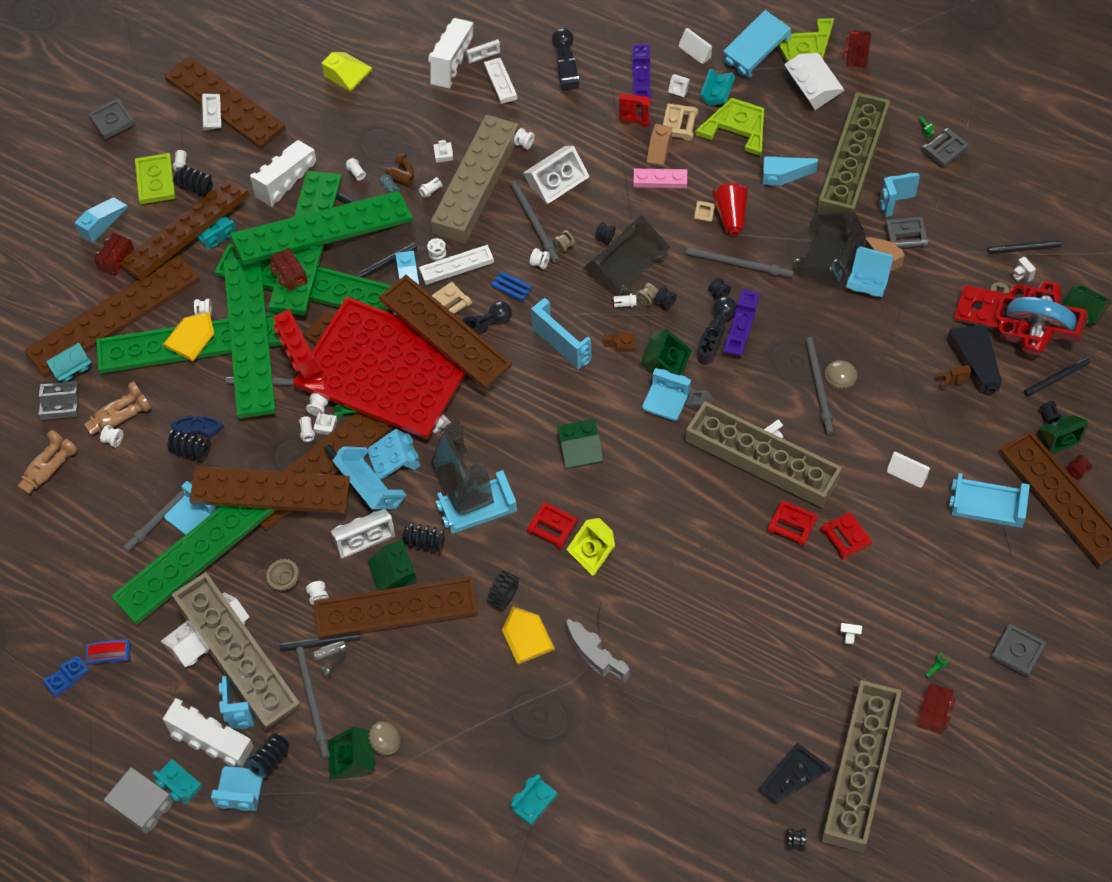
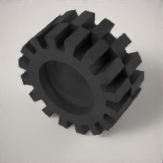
M505 570L500 572L489 590L488 603L502 610L506 609L516 594L515 591L518 589L519 578Z

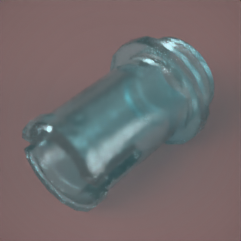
M385 174L380 178V185L385 187L389 193L401 191L391 175Z

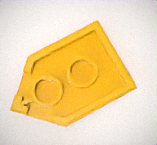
M210 312L184 317L163 343V347L194 361L214 336Z
M512 606L502 632L517 665L555 650L539 615Z

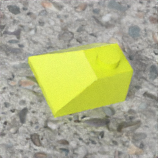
M332 52L322 62L324 77L349 91H352L372 70V67L344 52Z
M600 518L586 520L566 550L594 576L615 547L613 531Z

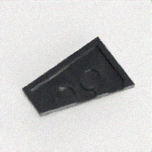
M796 743L759 788V792L777 804L831 771V767L802 745Z

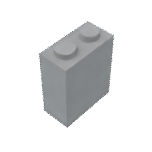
M131 767L106 796L104 802L112 811L144 834H147L149 830H153L156 827L158 819L163 813L165 814L170 810L173 800L167 792Z

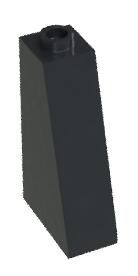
M987 325L949 329L947 341L962 366L969 365L971 369L970 378L979 393L992 394L998 392L1002 381Z

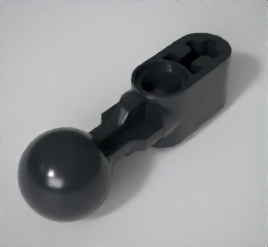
M559 28L552 35V43L560 51L558 54V69L562 89L579 87L576 60L570 51L574 37L567 28Z
M719 297L713 305V311L716 315L715 319L705 329L698 345L697 360L703 365L713 362L726 328L724 323L732 318L737 311L736 302L731 297Z
M497 301L490 306L489 313L483 316H469L461 321L479 334L493 322L496 324L507 323L512 317V309L508 303Z

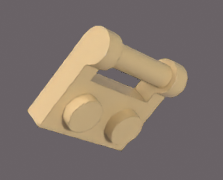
M667 104L663 125L672 127V137L691 141L694 135L692 131L695 117L698 116V109L689 106ZM684 115H688L686 130L681 129Z
M450 282L432 295L446 308L460 300L459 303L448 309L453 314H456L464 307L472 305L471 299L464 295L453 282Z

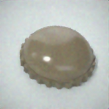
M836 360L826 367L825 377L827 383L833 386V388L847 389L856 383L857 370L847 361Z
M280 559L269 566L266 579L273 589L286 591L292 588L299 580L300 571L293 561Z
M379 721L372 725L368 733V739L374 751L385 756L394 754L401 743L400 734L396 727L384 721Z

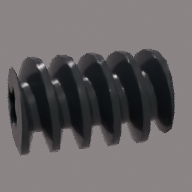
M185 164L175 172L173 177L175 185L198 194H203L204 196L212 191L213 188L211 174L200 173L198 169L188 168Z
M176 429L171 430L167 442V448L170 453H176L177 455H183L198 461H203L206 458L211 447L209 438L204 443V437H200L197 441V435H193L190 439V433H186L183 437V431H179L176 435Z
M411 522L409 527H405L402 540L405 546L408 544L409 547L413 548L416 544L417 549L423 547L424 550L428 551L431 548L432 552L439 550L441 554L445 542L444 529H441L438 534L436 527L433 528L432 532H429V526L426 525L425 529L422 530V526L419 524L415 529L414 523Z
M278 733L270 735L264 744L246 761L248 768L258 777L265 779L268 773H271L273 768L278 766V762L283 761V757L288 755V740Z

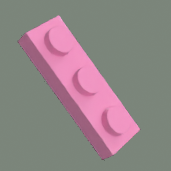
M634 169V187L687 188V170Z

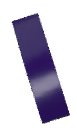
M633 44V95L646 96L651 99L650 44Z
M742 289L737 304V311L723 350L724 353L742 356L751 331L760 293Z

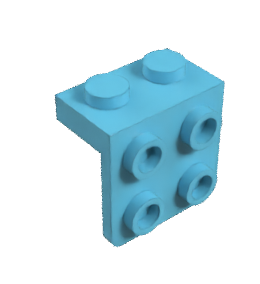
M908 173L884 178L879 206L880 210L884 211L885 217L893 216L896 200L916 196L920 179L919 173Z
M858 247L852 273L846 288H850L855 292H865L874 297H882L887 286L893 256L872 249Z
M655 368L653 384L643 403V410L677 421L690 394L691 380L685 376H678L667 370Z
M395 429L368 448V454L375 474L380 480L403 465L413 470L420 467L419 456L414 450L413 439L409 434Z
M188 481L181 486L185 496L165 514L166 521L184 535L217 510V507L213 505L190 504L189 498L192 484Z
M227 675L222 676V682L219 683V692L223 696V701H220V712L223 714L224 722H228L231 729L238 728L243 730L255 726V719L249 703H233V690Z
M225 766L222 769L218 790L212 791L211 799L215 807L221 809L232 808L241 811H257L263 779L255 775L249 768Z

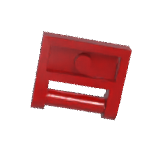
M620 93L619 121L638 123L643 127H648L650 125L649 106L651 105V99L646 96ZM638 104L642 107V115H637Z
M782 500L767 531L772 534L775 532L799 542L798 544L804 547L818 519V515ZM782 522L803 531V533L800 535L777 524Z
M544 502L529 524L527 533L531 535L536 534L556 544L557 548L562 549L577 525L578 518ZM541 523L561 533V535L557 537L537 526Z
M851 512L842 515L832 522L825 523L820 528L834 543L843 560L872 545V540ZM834 529H837L839 531V533L842 535V537L850 546V548H846V546L834 532Z

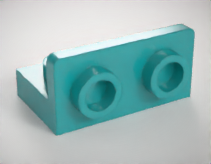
M709 69L701 90V97L708 106L727 102L735 79L733 73L717 75L714 69Z
M224 215L196 238L206 250H209L225 239L230 238V233L237 232L233 220L229 221Z
M80 343L71 346L46 361L56 380H62L63 382L73 377L72 374L76 371L81 373L89 368L88 364L92 363Z
M173 759L159 773L156 770L152 773L155 778L154 783L161 789H167L170 792V797L176 803L181 801L186 805L203 787L200 782Z
M536 774L534 778L530 777L527 780L524 790L520 794H515L512 798V813L532 827L558 796V792L541 780V776Z

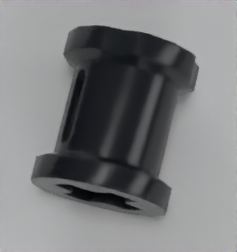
M1048 401L1039 408L1046 417V424L1049 425L1062 417L1056 409L1057 404L1054 401Z

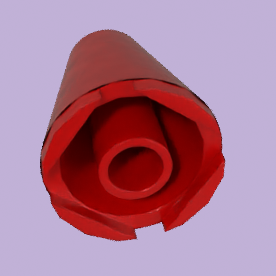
M739 183L723 184L718 186V190L715 191L714 188L712 191V197L726 233L732 236L739 235L744 229L748 188L744 184V187H740Z

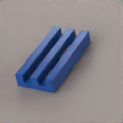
M502 271L495 278V282L491 283L492 288L522 303L532 290L531 285Z

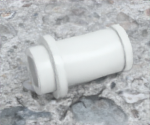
M183 150L175 152V163L173 164L175 172L186 162L187 153Z
M351 158L346 162L347 170L351 171L358 181L366 176L357 159Z
M436 177L427 184H422L419 192L422 197H430L431 193L442 188V183Z
M632 293L628 296H614V308L626 306L633 308V306H637L636 295H632Z
M302 417L301 420L299 419L301 428L300 438L304 442H310L315 437L311 418Z

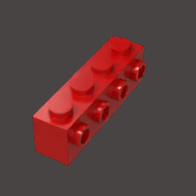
M290 309L274 316L273 319L276 325L273 327L278 336L282 335L279 339L284 348L288 347L285 351L290 360L294 359L291 363L295 371H300L304 379L322 371Z

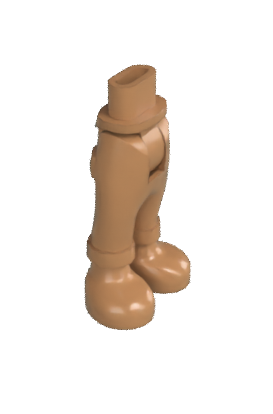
M134 381L128 385L129 394L127 396L124 395L120 399L108 403L99 409L93 417L91 416V420L84 423L91 435L98 431L101 433L106 425L114 428L123 421L137 415V412H145L151 409L147 399L141 394Z
M53 430L47 433V438L50 442L49 446L33 459L23 474L24 476L21 477L22 481L17 485L20 490L27 494H30L33 489L37 490L38 486L45 483L61 464L66 461L68 456H72L78 451V448L68 439L63 440Z

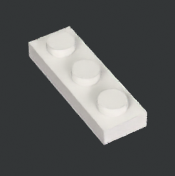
M501 58L484 62V67L500 104L517 100V94Z

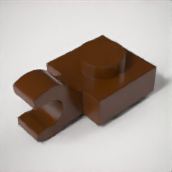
M617 332V336L606 333L604 334V347H617V352H635L636 332Z
M969 365L952 368L950 372L938 373L936 379L944 380V382H940L939 388H946L949 383L950 385L964 384L969 381L971 369Z

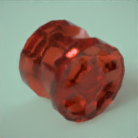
M1078 455L1075 457L1074 462L1067 464L1066 468L1073 478L1080 480L1084 473H1088L1092 469V465L1087 458Z

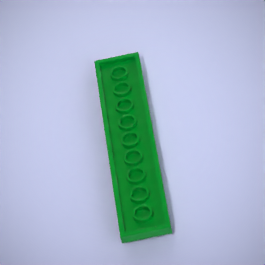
M307 171L294 217L335 207L342 175ZM325 244L283 255L269 304L270 312L282 313L290 309L292 314L306 315Z
M396 191L230 233V239L242 265L409 223L412 222L413 217L400 192Z
M228 244L215 270V275L225 278L224 261L240 259L233 244ZM277 256L261 260L264 289L273 291L282 257ZM318 267L310 301L340 308L345 298L349 297L389 313L390 309L379 300V296L392 285Z
M240 259L224 261L237 416L240 419L275 414L276 408L261 261L242 265Z
M279 312L266 313L269 347L282 346L279 339L282 335L278 336L273 327L276 325L273 317L280 314ZM229 319L212 321L214 336L196 359L232 353ZM176 327L96 339L98 370L100 374L189 359L163 347V343Z
M220 506L111 597L132 621L138 625L172 597L174 592L189 583L276 510Z

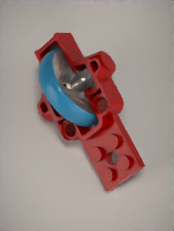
M1049 281L1042 282L1038 288L1014 285L1009 293L964 285L954 316V321L976 326L987 325V328L1000 330L1004 340L1022 344V350L1031 355H1041L1051 339H1064L1081 343L1085 323L1088 320L1087 310L1061 305V287ZM1018 294H1022V295H1023V296L1020 297V298H1015V296L1018 295ZM976 303H981L982 308L980 310H974L972 308L973 305ZM1009 304L1006 312L1007 318L1002 317L1005 306ZM1013 328L1010 332H1005V329Z

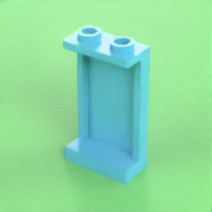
M763 11L723 51L725 63L730 67L736 68L742 76L745 75L750 78L752 70L782 40L788 42L792 38L791 28L768 11Z
M546 298L531 308L532 329L574 367L579 369L591 361V339L587 337L582 342H579L551 317L550 302Z
M342 447L339 449L332 461L344 476H350V483L371 509H397L407 495L403 490H389L364 460L369 450L366 447Z
M503 470L496 472V479L444 497L441 492L437 493L438 500L435 501L438 511L443 512V524L445 528L449 527L451 534L517 512L516 500Z
M958 473L957 479H953L951 490L955 491L954 496L950 497L949 507L952 508V516L1023 527L1026 519L1029 484L1022 483L1020 489L962 479V473Z

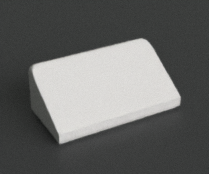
M686 28L679 47L701 64H704L711 58L712 46Z
M499 39L467 50L465 57L468 63L500 53Z
M202 94L203 131L221 128L220 94Z
M894 452L887 472L922 488L928 478L930 468Z

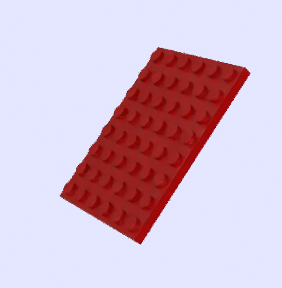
M346 297L312 351L322 371L307 379H304L299 371L293 381V385L428 440L466 373L400 317Z

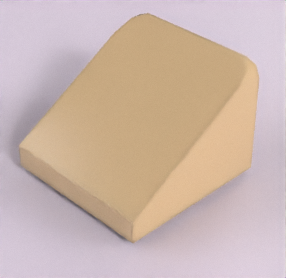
M697 201L694 219L712 222L716 205Z

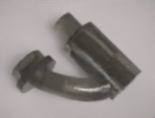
M340 640L322 646L319 651L313 652L315 660L321 658L327 660L336 657L330 666H328V663L322 666L325 678H332L331 674L343 663L347 651L344 641Z

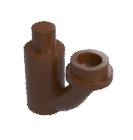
M398 154L396 164L400 167L404 166L406 171L396 167H387L385 174L390 175V178L410 186L414 180L413 168L406 159V154Z

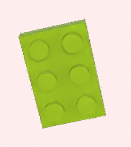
M170 153L136 158L135 165L140 204L176 199Z

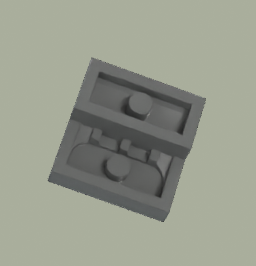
M78 381L40 384V407L38 414L40 420L78 417Z

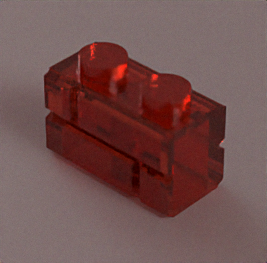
M850 31V36L846 37V48H844L843 59H847V66L867 67L871 41L870 32Z
M112 233L110 238L104 241L102 250L95 254L94 261L97 269L116 276L121 269L119 263L134 250L132 241L129 238Z
M287 248L280 253L277 252L270 256V270L273 274H277L281 287L285 286L287 291H292L297 287L307 284L306 272L291 249Z
M929 683L917 725L918 728L930 730L937 734H941L943 728H948L951 717L947 716L948 710H953L956 698L952 697L954 692L952 689Z

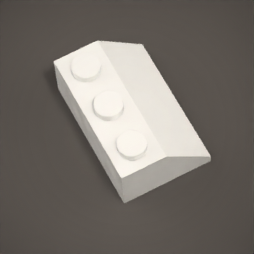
M819 53L799 54L784 64L814 110L844 91Z
M574 146L562 147L523 172L531 189L546 204H549L590 177Z
M386 509L373 511L368 516L356 518L351 523L339 525L330 531L341 559L395 537L392 518Z

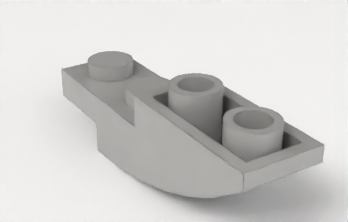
M570 619L566 621L570 640L581 658L603 678L609 672L625 683L630 677L628 665L622 660H616L610 652L602 649V641L596 633L588 632L577 621L573 622Z

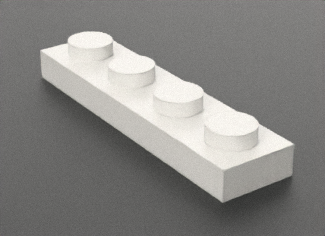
M488 245L421 266L419 271L425 285L494 263V258Z

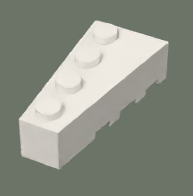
M454 18L451 24L447 25L446 32L441 35L439 43H436L434 51L429 55L431 84L446 88L451 87V77L456 76L458 64L461 65L464 52L467 51L472 40L473 22Z
M297 140L283 151L281 157H274L272 163L268 166H262L258 174H251L250 178L255 197L271 207L276 202H279L282 196L293 187V184L302 178L304 173L315 164L316 156L314 149Z
M175 698L163 718L171 738L178 742L183 740L195 750L200 748L206 751L205 753L212 758L219 757L231 767L236 765L242 768L254 748L250 738L228 726L223 729L217 720L211 717L205 719L199 713V710L193 707L188 710L182 706V701Z

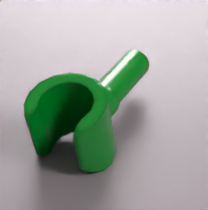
M920 116L918 119L924 126L922 133L925 137H929L934 134L932 131L934 125L926 123L923 117Z
M337 404L334 407L336 412L333 415L337 416V419H341L344 414L359 412Z
M939 653L934 666L925 674L926 678L929 679L939 668H946L950 658L947 661H942L941 658L944 653Z

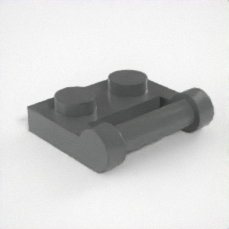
M946 128L942 131L941 135L929 144L923 145L921 152L925 156L931 157L944 168L968 150L969 144L952 130ZM944 140H948L938 149L934 150V148L938 146L940 143H942Z
M922 216L886 220L889 241L894 242L898 248L928 247V239ZM920 236V239L896 241V238Z

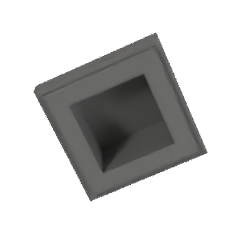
M707 390L691 391L685 406L698 411L704 401L712 404L713 397Z

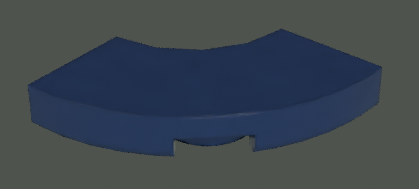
M187 416L170 424L172 429H176V433L183 431V437L186 433H190V436L202 435L211 439L224 429V425L220 421L209 416Z

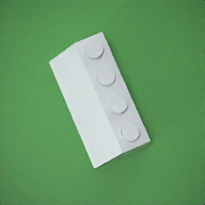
M225 592L222 593L239 619L245 624L249 616L237 598ZM187 621L161 640L165 648L184 667L193 665L197 662L199 656L203 653H208V650Z

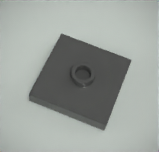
M119 98L88 113L89 118L105 140L135 125L134 119Z
M1009 624L991 659L1029 677L1047 642Z

